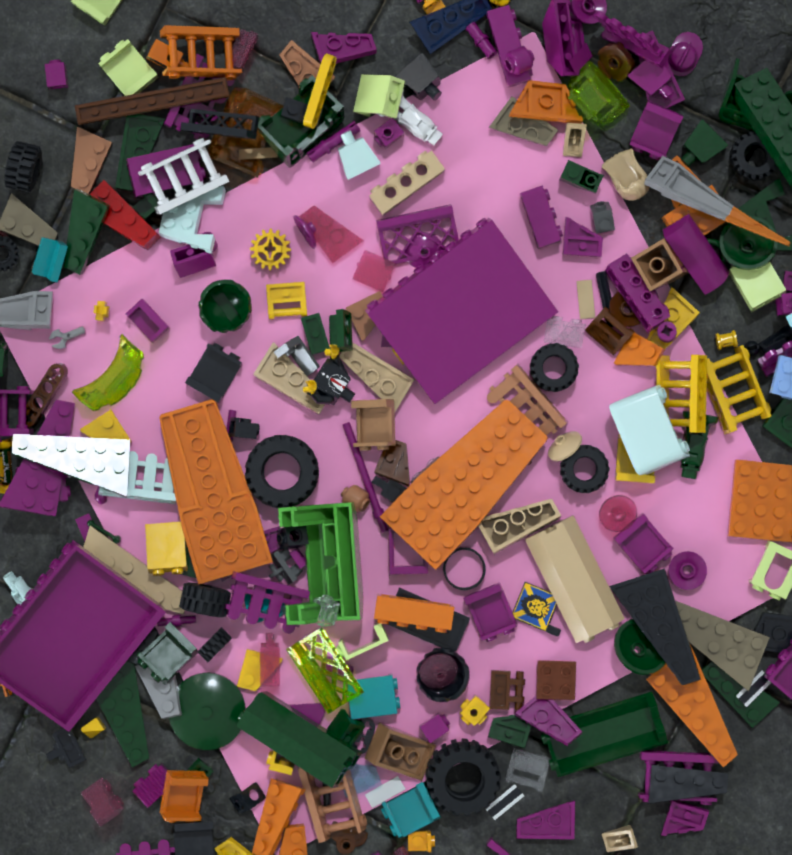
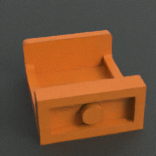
M167 770L160 807V814L164 821L169 823H175L176 821H185L187 823L201 821L202 817L199 814L203 787L208 786L209 781L204 771Z

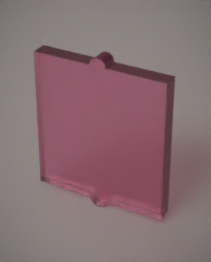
M364 250L360 262L356 264L357 269L352 279L383 292L388 280L391 279L390 275L396 263Z

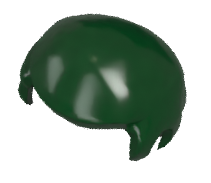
M230 279L217 280L209 284L202 291L200 301L198 302L199 316L203 323L213 332L227 333L228 331L241 329L249 319L252 311L251 296L241 284Z

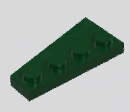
M142 114L126 116L115 185L116 189L133 191L126 160L127 158L151 153L165 118Z
M78 188L74 189L67 238L68 248L64 259V267L81 275L85 270L110 205Z
M710 661L702 668L705 678L751 728L756 726L780 703V701L762 691L746 707L736 697L744 688L713 661Z

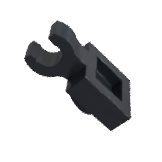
M375 476L372 480L373 484L383 489L380 495L391 502H394L407 489L390 479L388 482H385Z

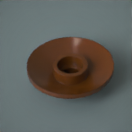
M617 292L610 300L609 312L626 327L640 324V321L620 292ZM628 308L630 312L626 313L623 309Z

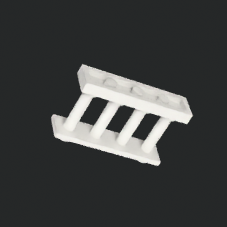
M204 138L198 139L193 142L194 146L154 165L150 162L141 166L142 170L138 172L139 176L147 175L159 200L157 202L158 206L154 207L157 214H162L229 182L227 175L217 173L205 146L211 143L210 139L205 141ZM197 149L211 176L209 177L210 181L203 184V181L200 182L188 156V153ZM180 157L193 183V189L188 192L185 189L183 190L170 163ZM164 166L176 192V197L171 200L165 197L153 172L154 169Z

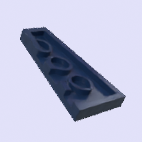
M461 0L412 20L409 23L426 50L431 54L465 30L469 24L476 22L486 15L487 11L492 10L487 0Z

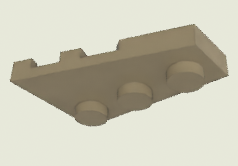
M511 96L489 128L547 146L558 130L545 120L509 117L517 99Z
M11 193L0 219V231L36 246H39L42 237L55 240L58 233Z

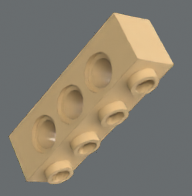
M432 150L429 153L424 151L417 156L418 161L413 164L411 162L407 163L401 168L402 172L400 174H392L386 179V184L382 187L377 185L370 191L372 194L369 195V198L382 216L445 171V168ZM424 166L427 169V173L425 175H418L416 168ZM408 177L412 183L410 186L404 187L400 183L401 179ZM387 189H394L396 195L393 198H388L385 195Z

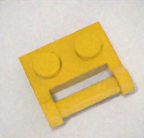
M305 282L266 285L269 319L294 315L307 316ZM300 302L301 305L298 308L274 309V304Z

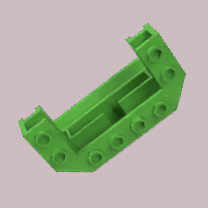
M354 502L278 508L280 527L306 526L309 544L306 545L305 554L310 602L285 605L287 625L337 620H361L363 618L364 596L358 519Z

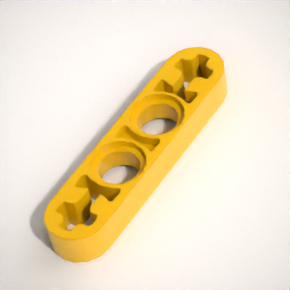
M326 53L321 61L303 120V125L314 129L318 123L335 69L336 56Z

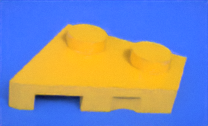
M112 409L80 429L82 433L91 438L130 440V443L132 442Z

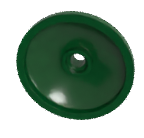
M749 216L752 219L759 222L760 224L767 227L768 229L775 232L774 228L764 219L756 216ZM728 223L721 232L719 246L723 257L732 266L743 270H755L767 265L773 259L777 251L778 242ZM749 246L751 247V249L746 250L745 247Z
M633 619L619 627L615 635L614 647L618 659L627 669L636 674L649 675L657 672L665 665L666 662Z

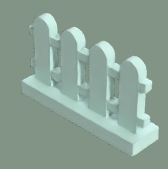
M130 451L127 499L175 504L176 497L175 493H173L174 487L168 458L165 459L164 464L157 463V456L155 454H148L145 461H138V454ZM137 466L145 467L143 481L136 480ZM156 468L164 469L162 483L155 482ZM135 485L142 486V489H136ZM99 487L98 495L126 498ZM154 488H161V491H154Z

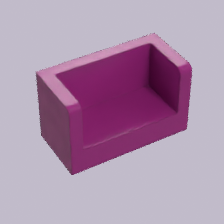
M144 299L138 301L126 313V316L135 323L152 343L170 328Z

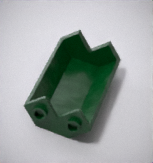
M268 691L258 693L253 702L245 711L243 710L237 719L239 721L236 725L238 728L331 788L338 787L346 771L354 768L362 754V751Z
M652 691L569 717L582 731V734L568 746L546 733L540 734L543 744H547L552 758L549 760L551 770H556L558 777L668 744L666 732Z

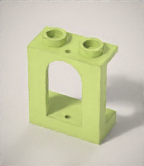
M767 541L766 550L749 583L753 584V589L760 592L766 590L770 592V597L780 601L781 598L787 599L792 588V564L779 588H768L764 578L776 553L792 560V551L772 541Z

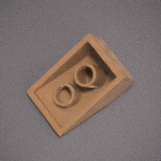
M379 723L365 759L373 765L422 781L428 767L427 763L431 759L436 745L394 727Z

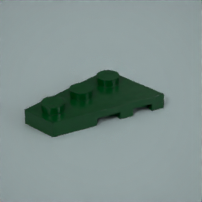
M782 398L772 411L771 417L767 418L762 427L791 449L792 400Z

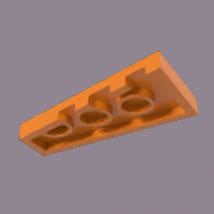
M271 778L252 850L253 854H274L282 838L281 834L284 828H287L290 822L289 818L292 812L296 810L297 802L306 789Z

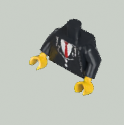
M330 344L331 349H325L324 351L325 355L331 356L330 359L327 358L314 380L305 381L308 386L303 387V392L309 394L317 404L335 405L340 397L350 403L355 395L353 391L346 388L351 378L338 355L339 348L335 344Z

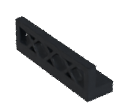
M190 109L189 123L181 122L180 130L256 140L259 116ZM196 114H201L204 119L200 124H195ZM217 116L220 123L213 126L210 120ZM231 118H234L237 123L233 128L228 127L226 123ZM248 119L252 120L251 130L245 129L243 126Z

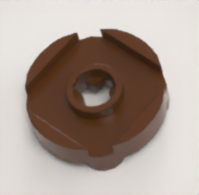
M621 42L609 43L598 52V67L608 79L613 78L617 79L616 81H622L628 77L627 75L635 67L634 59Z

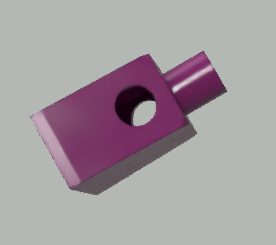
M644 60L627 75L651 96L659 92L666 100L674 93L667 85L672 80V77L665 65L661 68Z

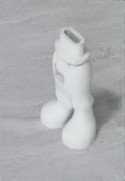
M403 89L399 107L404 112L398 111L397 118L393 119L397 121V124H401L415 137L424 142L428 141L434 146L443 134L437 130V126L428 116L420 112L414 104H410L404 98Z

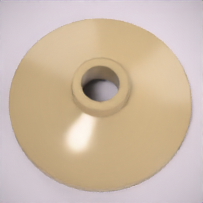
M576 431L558 436L548 450L549 458L553 461H561L570 457L580 447L582 436Z

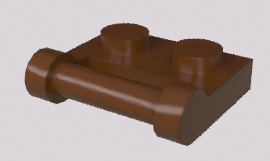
M606 306L584 330L612 355L635 332L614 317ZM605 318L624 335L621 336L602 319Z

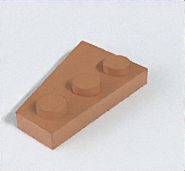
M291 40L280 53V57L299 85L302 80L308 79L312 75L316 78L321 64ZM332 75L330 84H331V83L334 81V79L336 78L334 75Z
M77 127L71 187L90 194L113 143Z

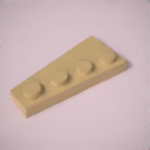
M273 342L253 376L319 415L325 404H317L309 394L303 392V387L308 386L305 381L310 379L286 355L277 358L274 351L278 349V346Z
M352 342L353 350L341 352L339 357L381 399H394V410L396 412L415 379Z

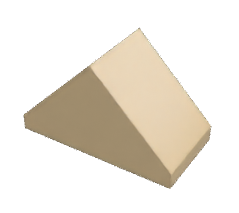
M566 124L563 147L564 156L582 157L586 124Z
M630 825L602 833L607 852L638 847Z

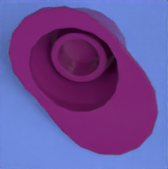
M684 32L674 40L670 48L672 53L667 59L674 75L686 76L695 68L703 50L702 41L695 33Z

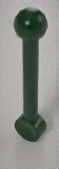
M88 520L87 525L89 527L91 525L113 539L114 543L121 542L119 535L114 536L96 525L93 520Z

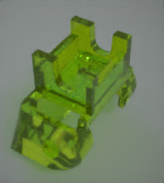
M588 61L580 69L578 76H572L568 83L571 93L568 98L573 100L587 116V120L593 118L594 121L607 124L614 121L629 107L627 100L591 61ZM586 75L588 79L578 88L576 85ZM608 103L614 106L604 116L599 113Z

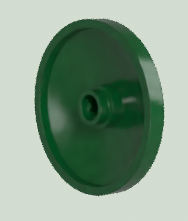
M205 672L190 676L178 686L182 715L171 717L169 720L175 734L185 744L200 750H214L229 744L236 738L241 731L236 726L239 722L237 719L243 710L245 711L246 705L240 689L234 682L223 675Z

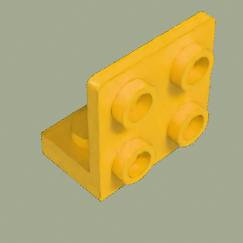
M274 750L270 751L266 764L270 765L269 770L292 775L294 763H291V761L284 757H280L278 760L276 759L277 752Z

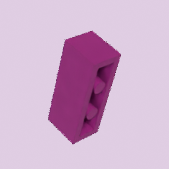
M542 185L521 192L520 197L538 249L560 242V237L563 234L560 225L556 226L554 219L557 216L554 207L550 208L548 200L551 199L548 190H544Z

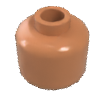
M352 485L349 488L345 487L341 493L342 503L354 502L356 513L364 512L370 503L368 492L358 485Z

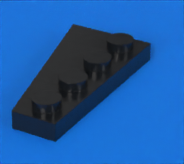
M651 765L648 804L726 794L729 773Z

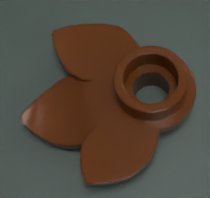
M356 827L331 833L332 839L336 841L338 851L342 854L353 852L355 847L365 843L368 836L366 831L358 833ZM349 842V847L344 848L343 843Z

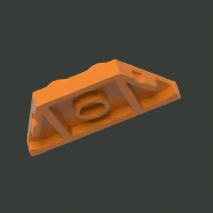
M528 80L509 114V117L578 124L583 122L582 115L579 116L575 108L576 104L573 98L570 97L566 84Z

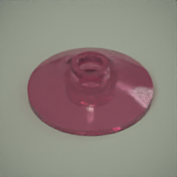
M613 496L602 504L599 518L606 529L613 532H621L634 524L637 518V507L626 496ZM623 514L621 518H617V515Z
M434 654L422 663L419 672L420 678L428 687L442 688L449 685L455 679L458 667L456 661L447 654Z

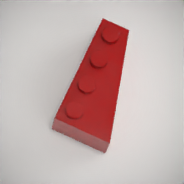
M105 180L89 194L110 205L103 224L146 250H149L161 238Z

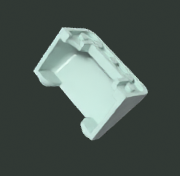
M656 385L609 405L611 415L638 475L653 473L690 456L688 443L677 438L663 405L666 402L667 393L661 385Z

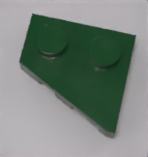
M515 715L493 718L488 738L525 748L531 725Z

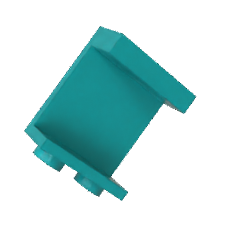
M392 674L346 680L351 719L397 714V709L401 708L399 697H395V690L398 689L397 678H393Z
M424 782L417 784L415 788L388 802H382L383 808H381L385 819H390L392 825L389 827L393 835H398L400 839L442 818Z

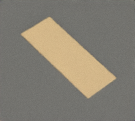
M272 147L239 149V160L278 157Z
M592 280L577 281L580 319L595 318Z

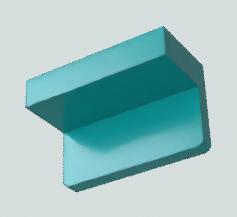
M42 237L32 273L47 277L50 281L57 283L68 246L64 242Z

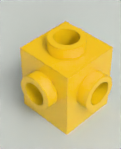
M474 695L470 700L467 698L460 705L461 719L467 725L471 723L474 726L477 723L481 725L487 718L486 713L490 707L477 695ZM472 709L477 710L475 714L470 713Z

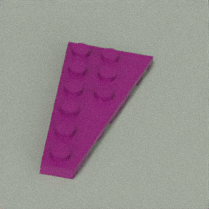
M55 400L37 435L69 437L75 403ZM23 459L0 501V507L55 517L63 473Z

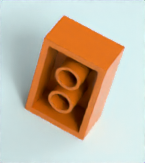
M710 185L709 188L717 193L713 185ZM681 204L661 218L668 227L690 214L704 236L726 222L684 204Z

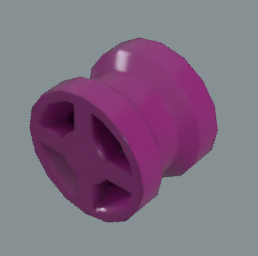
M665 321L658 326L657 333L662 342L670 343L676 338L677 331L672 322Z

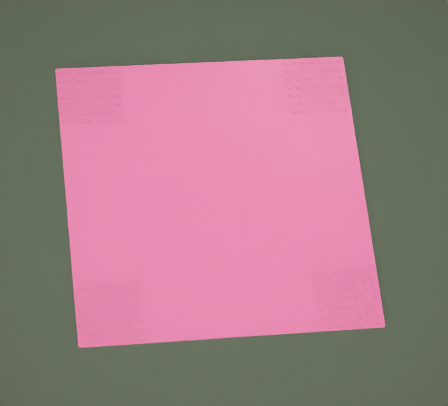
M531 32L522 37V39H519L521 47L525 46L527 50H531L534 54L535 59L532 67L533 75L530 76L531 80L562 84L555 69L547 62L546 52L536 33ZM498 53L491 59L484 57L440 80L441 83L437 88L442 94L437 100H433L429 95L423 100H419L413 95L406 98L410 104H414L420 112L428 116L437 126V130L443 134L434 146L428 141L424 142L415 137L404 126L398 124L404 131V135L388 148H385L383 145L380 147L374 140L376 136L374 131L391 118L375 114L358 123L357 125L361 131L353 136L355 140L363 137L381 164L348 180L338 152V148L345 145L343 142L332 149L330 154L326 153L314 163H312L308 155H305L290 168L285 163H282L225 193L223 205H204L197 234L211 232L214 235L218 244L217 249L212 252L216 266L180 278L174 267L170 251L188 244L178 243L161 237L149 250H146L131 242L85 267L83 274L79 275L74 272L57 283L55 282L40 290L53 291L50 329L32 328V330L0 327V332L31 390H36L51 365L63 363L67 367V377L45 410V417L55 400L75 403L69 437L91 438L82 433L80 429L112 409L132 440L130 451L138 454V461H145L148 454H155L157 456V463L163 464L167 458L159 417L161 414L211 400L210 397L187 385L185 382L191 376L204 354L207 344L213 345L214 342L224 347L223 352L228 355L230 352L241 357L239 361L242 362L240 369L220 403L216 401L226 428L229 410L236 411V418L252 419L251 423H257L260 426L256 439L233 437L232 444L244 475L246 473L245 465L250 452L263 439L274 435L293 436L305 442L312 449L319 467L318 482L315 489L305 501L296 506L342 503L341 493L345 487L349 488L352 485H358L366 491L343 428V424L350 422L357 441L356 409L351 408V401L378 400L381 398L342 359L341 361L351 378L346 388L353 391L355 395L350 403L340 397L335 405L325 404L319 415L253 376L273 342L279 348L284 343L299 336L310 351L301 315L269 319L266 285L305 282L307 316L320 313L328 344L330 345V315H335L336 310L339 309L346 310V307L378 291L383 294L389 288L394 289L399 285L398 282L405 276L410 277L414 274V269H416L409 262L385 265L376 220L451 204L458 238L461 239L460 235L466 230L470 229L471 231L477 227L476 223L481 219H492L558 310V313L436 404L432 402L406 365H402L393 353V348L381 347L382 333L377 326L362 341L352 322L353 343L415 379L395 412V440L407 444L410 485L421 473L501 404L499 400L496 403H490L487 400V395L491 392L489 388L492 385L496 388L506 379L504 375L507 372L511 375L513 373L511 369L517 364L533 380L530 375V363L535 352L547 344L559 343L571 349L577 357V362L579 363L578 376L574 383L562 391H545L542 388L540 390L568 422L562 428L557 426L555 434L550 432L546 435L547 442L531 460L532 463L526 466L487 516L552 499L561 514V518L533 534L574 515L608 586H612L649 574L648 572L642 573L613 539L635 518L644 513L651 524L674 548L671 551L672 555L665 561L661 559L657 563L658 567L653 572L665 568L676 601L730 621L772 599L769 596L770 592L763 590V592L757 591L752 588L753 584L749 583L766 550L767 541L771 540L728 536L734 462L736 459L762 462L741 422L737 423L736 431L724 434L719 419L717 424L710 427L704 461L700 471L697 472L696 479L681 477L683 468H680V460L655 471V483L615 480L619 431L611 415L609 405L656 386L657 370L655 366L614 364L621 348L612 355L584 331L595 318L580 319L577 281L592 280L596 317L603 309L596 273L605 271L608 264L626 253L629 257L637 255L647 249L648 245L625 201L615 189L610 175L602 169L604 162L587 130L582 157L563 155L565 126L567 123L547 121L558 130L547 146L489 128L511 96L518 99L527 84L526 82L513 87H507ZM399 107L398 111L403 113L404 110ZM432 150L445 168V171L382 216L369 198V195L372 194L370 191L377 185L382 187L386 184V179L392 174H400L402 172L401 168L407 163L411 162L413 164L418 161L417 156L424 151L429 153ZM568 160L604 175L596 193L576 188L559 180ZM418 166L416 172L418 175H425L427 169L424 166ZM403 177L400 183L402 186L408 187L412 181L408 177ZM543 185L544 190L547 189L551 200H548L550 208L554 207L557 216L554 219L556 226L560 225L563 236L560 237V242L538 249L520 193ZM389 188L385 191V195L388 198H393L396 195V191ZM600 201L609 202L612 208L615 230L598 233V235L603 237L602 257L563 255L565 217L571 218V220L596 233L590 205ZM293 216L301 217L306 223H313L317 230L314 233L316 240L315 249L305 240ZM450 217L442 219L438 226L448 231L452 225ZM425 222L419 230L430 233L434 225ZM406 226L400 234L410 239L415 229ZM270 228H272L273 233L280 230L279 236L285 234L286 238L284 241H290L287 248L292 249L291 252H287L290 259H284L286 264L280 263L278 270L275 266H272L271 271H269L268 266L262 269V263L256 265L255 261L257 258H251L254 251L249 250L250 247H254L251 240H257L255 234L263 235V229L266 233H269ZM438 228L433 232V235L438 237L440 241L446 234ZM451 229L449 233L454 236L453 229ZM392 230L383 231L384 239L389 243L397 235ZM448 235L442 245L446 246L452 241L455 242V239ZM398 236L393 245L403 250L408 241ZM274 237L275 243L283 246L282 242ZM264 238L259 245H263L267 238ZM270 241L269 248H266L265 251H268L271 258L272 251H275L276 248H273ZM385 243L386 250H387L388 247L390 246V245H388L387 243ZM391 247L387 253L388 260H396L400 252ZM258 253L260 258L267 262V257L263 253ZM278 254L274 258V262L277 261L282 256V254ZM607 275L611 297H613L619 291ZM233 280L241 284L251 296L252 311L250 317L243 327L237 331H228L227 333L213 332L203 323L199 316L198 302L200 301L201 293L214 281ZM668 284L655 289L662 304L666 301L670 291ZM141 299H144L170 327L154 343L150 342L147 336L126 316V313ZM97 301H105L107 306H110L109 317H105V322L95 320L96 314L93 313L94 305H97ZM300 302L274 304V309L301 307ZM628 308L623 309L626 313L630 312ZM641 323L633 327H627L633 329L635 333L646 339L650 332L647 333ZM689 325L662 355L670 356V361H690L691 355H705ZM82 326L85 328V334L67 340L66 348L57 349L52 347V345L60 343L61 339H63L56 337L49 340L53 331L60 329V332L66 333ZM612 327L621 336L624 335L617 328ZM324 352L312 355L320 367L307 377L310 380H314L322 365L331 356L325 355ZM292 355L288 356V357L290 358V360H291L297 367H299V365L296 363V361L294 360V358L292 357ZM551 356L544 361L543 372L548 378L558 379L565 373L566 366L561 358ZM60 368L55 369L57 371L55 377L61 375V373L59 372ZM670 369L669 380L691 379L690 369ZM49 382L45 383L44 388L50 393L53 389L52 385ZM521 382L518 383L523 390L525 386ZM512 388L503 398L510 401L518 392ZM669 388V400L690 399V388ZM723 389L722 392H723V394H724V397L728 398V396L726 395V393H725V391H724V389ZM706 391V415L718 417L709 393ZM534 397L530 398L534 404L538 402ZM36 398L41 408L43 401L40 398ZM524 403L519 410L524 414L531 407ZM731 405L729 408L731 415L737 416V413ZM669 407V419H683L682 412H690V408ZM546 411L543 413L547 419L551 417ZM539 417L533 421L537 427L544 423ZM673 427L677 438L684 441L686 427ZM576 431L582 436L581 445L597 447L605 454L609 462L610 471L608 472V479H606L603 486L591 493H580L573 491L563 482L560 475V463L562 460L553 461L548 456V450L558 436ZM371 446V450L360 451L371 482L375 476L388 482L389 479L374 473L383 450H377V446ZM279 453L273 455L266 462L264 476L268 484L273 488L286 490L293 487L299 480L300 466L293 456ZM583 457L575 462L573 472L578 479L589 480L595 475L596 466L591 459ZM137 466L136 480L143 481L145 467ZM156 468L155 482L162 483L164 469ZM79 480L104 530L114 536L119 535L121 542L116 544L146 565L145 524L180 522L177 501L175 504L106 496V503L99 504L95 500V492L98 486ZM372 483L379 505L385 512L393 502L380 495L383 489ZM135 485V488L142 489V486ZM154 488V491H161V488ZM252 493L264 531L280 526L278 508L263 504ZM371 502L364 512L356 513L364 596L363 618L361 620H337L301 624L299 627H295L293 633L288 634L283 631V623L277 622L276 627L273 629L266 628L264 621L249 624L246 621L247 614L240 613L239 618L233 620L228 615L226 617H212L186 610L184 614L165 609L166 613L162 617L172 618L173 615H181V617L196 615V623L181 624V626L176 628L197 648V651L221 627L232 637L209 662L199 653L195 655L179 671L183 681L195 674L210 672L223 675L237 685L247 649L283 658L282 662L256 691L238 687L244 697L246 708L253 702L258 693L265 691L273 694L288 705L327 702L328 706L320 722V725L326 729L341 709H345L351 719L347 679L357 680L392 674L393 678H397L398 689L395 690V697H399L401 708L397 709V714L367 717L371 718L375 723L373 736L378 724L382 723L428 741L419 725L439 713L441 716H446L450 725H448V732L432 742L436 745L435 750L438 751L441 750L442 744H452L451 740L454 739L457 742H461L462 738L468 739L469 742L475 740L487 748L501 742L488 738L492 719L515 715V712L518 711L515 710V702H509V710L489 709L486 713L487 718L481 725L478 723L475 726L472 723L467 725L461 719L462 714H460V705L467 698L470 700L474 695H477L490 707L491 670L511 671L510 678H516V671H524L525 685H523V696H525V701L522 703L523 707L537 695L538 660L576 661L575 700L553 699L561 709L632 673L620 662L615 652L614 639L619 627L611 631L606 629L594 635L595 639L587 643L584 640L576 643L558 605L549 625L561 629L559 636L552 635L516 620L518 625L514 628V632L504 635L503 632L497 634V639L486 642V639L481 641L471 612L463 599L465 596L500 582L513 612L524 582L550 591L525 541L531 535L494 555L480 528L477 527L458 548H471L482 556L486 566L485 576L477 587L470 590H459L447 582L443 572L444 563L437 570L428 564V574H390L389 531L381 533L377 519H374ZM394 533V566L423 565V558L397 533ZM772 541L792 551V542ZM303 546L299 550L306 558V546ZM291 548V549H288V550H289V552H291V551H293V550L296 549V548ZM457 551L449 557L446 563V575L449 581L458 587L466 588L473 586L480 580L483 574L482 561L472 551ZM685 551L700 555L707 566V575L704 582L692 590H684L674 585L668 573L669 564L673 557ZM778 553L775 554L764 578L768 588L777 589L782 585L792 560ZM292 557L285 561L289 568L296 564ZM274 563L239 572L288 585L285 579L279 582L275 576L271 579L269 578V575L273 572L268 566ZM307 565L301 568L303 571L297 577V580L288 586L309 590ZM685 567L683 570L684 573H690V568ZM165 572L162 575L163 578L183 590L184 583H198L197 578L182 574ZM230 577L222 582L219 578L202 584L228 590L232 597L233 590L230 589L231 584L235 585L236 580ZM248 583L247 588L253 590L254 585ZM400 587L433 602L453 604L455 607L454 611L470 617L456 650L465 659V663L469 667L470 680L466 690L456 700L448 702L430 700L422 693L417 683L416 669L419 662L424 659L425 654L432 652L434 648L441 647L387 624H383V627L389 637V641L348 660L342 657L341 664L353 666L352 677L337 674V677L325 676L326 672L321 671L322 662H326V656L341 658L336 648L339 645L338 641L340 639H343L348 652L379 638L374 629V623L378 620L374 619L378 593L396 596ZM611 590L625 618L624 620L619 622V625L621 626L622 624L633 618L627 611V609L619 601L616 594ZM285 593L284 598L290 599L291 594ZM303 598L302 603L310 602L309 598ZM243 601L242 608L246 609L245 601ZM155 625L159 635H161L165 631V626ZM510 685V696H515L516 685ZM472 709L470 711L471 714H475L477 712L476 709ZM366 721L362 734L366 735L367 730L372 729L369 725L370 722ZM243 730L239 732L233 741L219 748L241 791L257 782L266 796L271 778L303 788L297 765L294 764L292 775L269 770L270 765L266 764L269 752L273 750ZM361 736L360 741L355 742V745L358 746V750H361L362 747H366V745L363 744L365 737ZM367 751L360 755L354 768L350 770L362 814L379 806L377 805L372 808L365 794L398 776L405 790L387 799L385 802L427 780L425 774L421 781L373 765L365 759ZM277 753L276 759L279 760L283 756ZM315 778L316 786L319 788L323 787L322 781ZM252 789L249 792L250 798L257 800L258 792ZM345 789L331 793V805L348 801ZM303 794L297 802L296 810L292 812L289 818L290 822L288 825L304 823L307 844L317 839L305 794ZM321 795V797H320L321 804L324 805V803H323V795ZM265 799L251 809L258 824L261 819ZM351 808L328 813L325 818L327 823L331 825L333 821L338 823L347 821L353 817ZM281 840L274 852L275 855H279Z

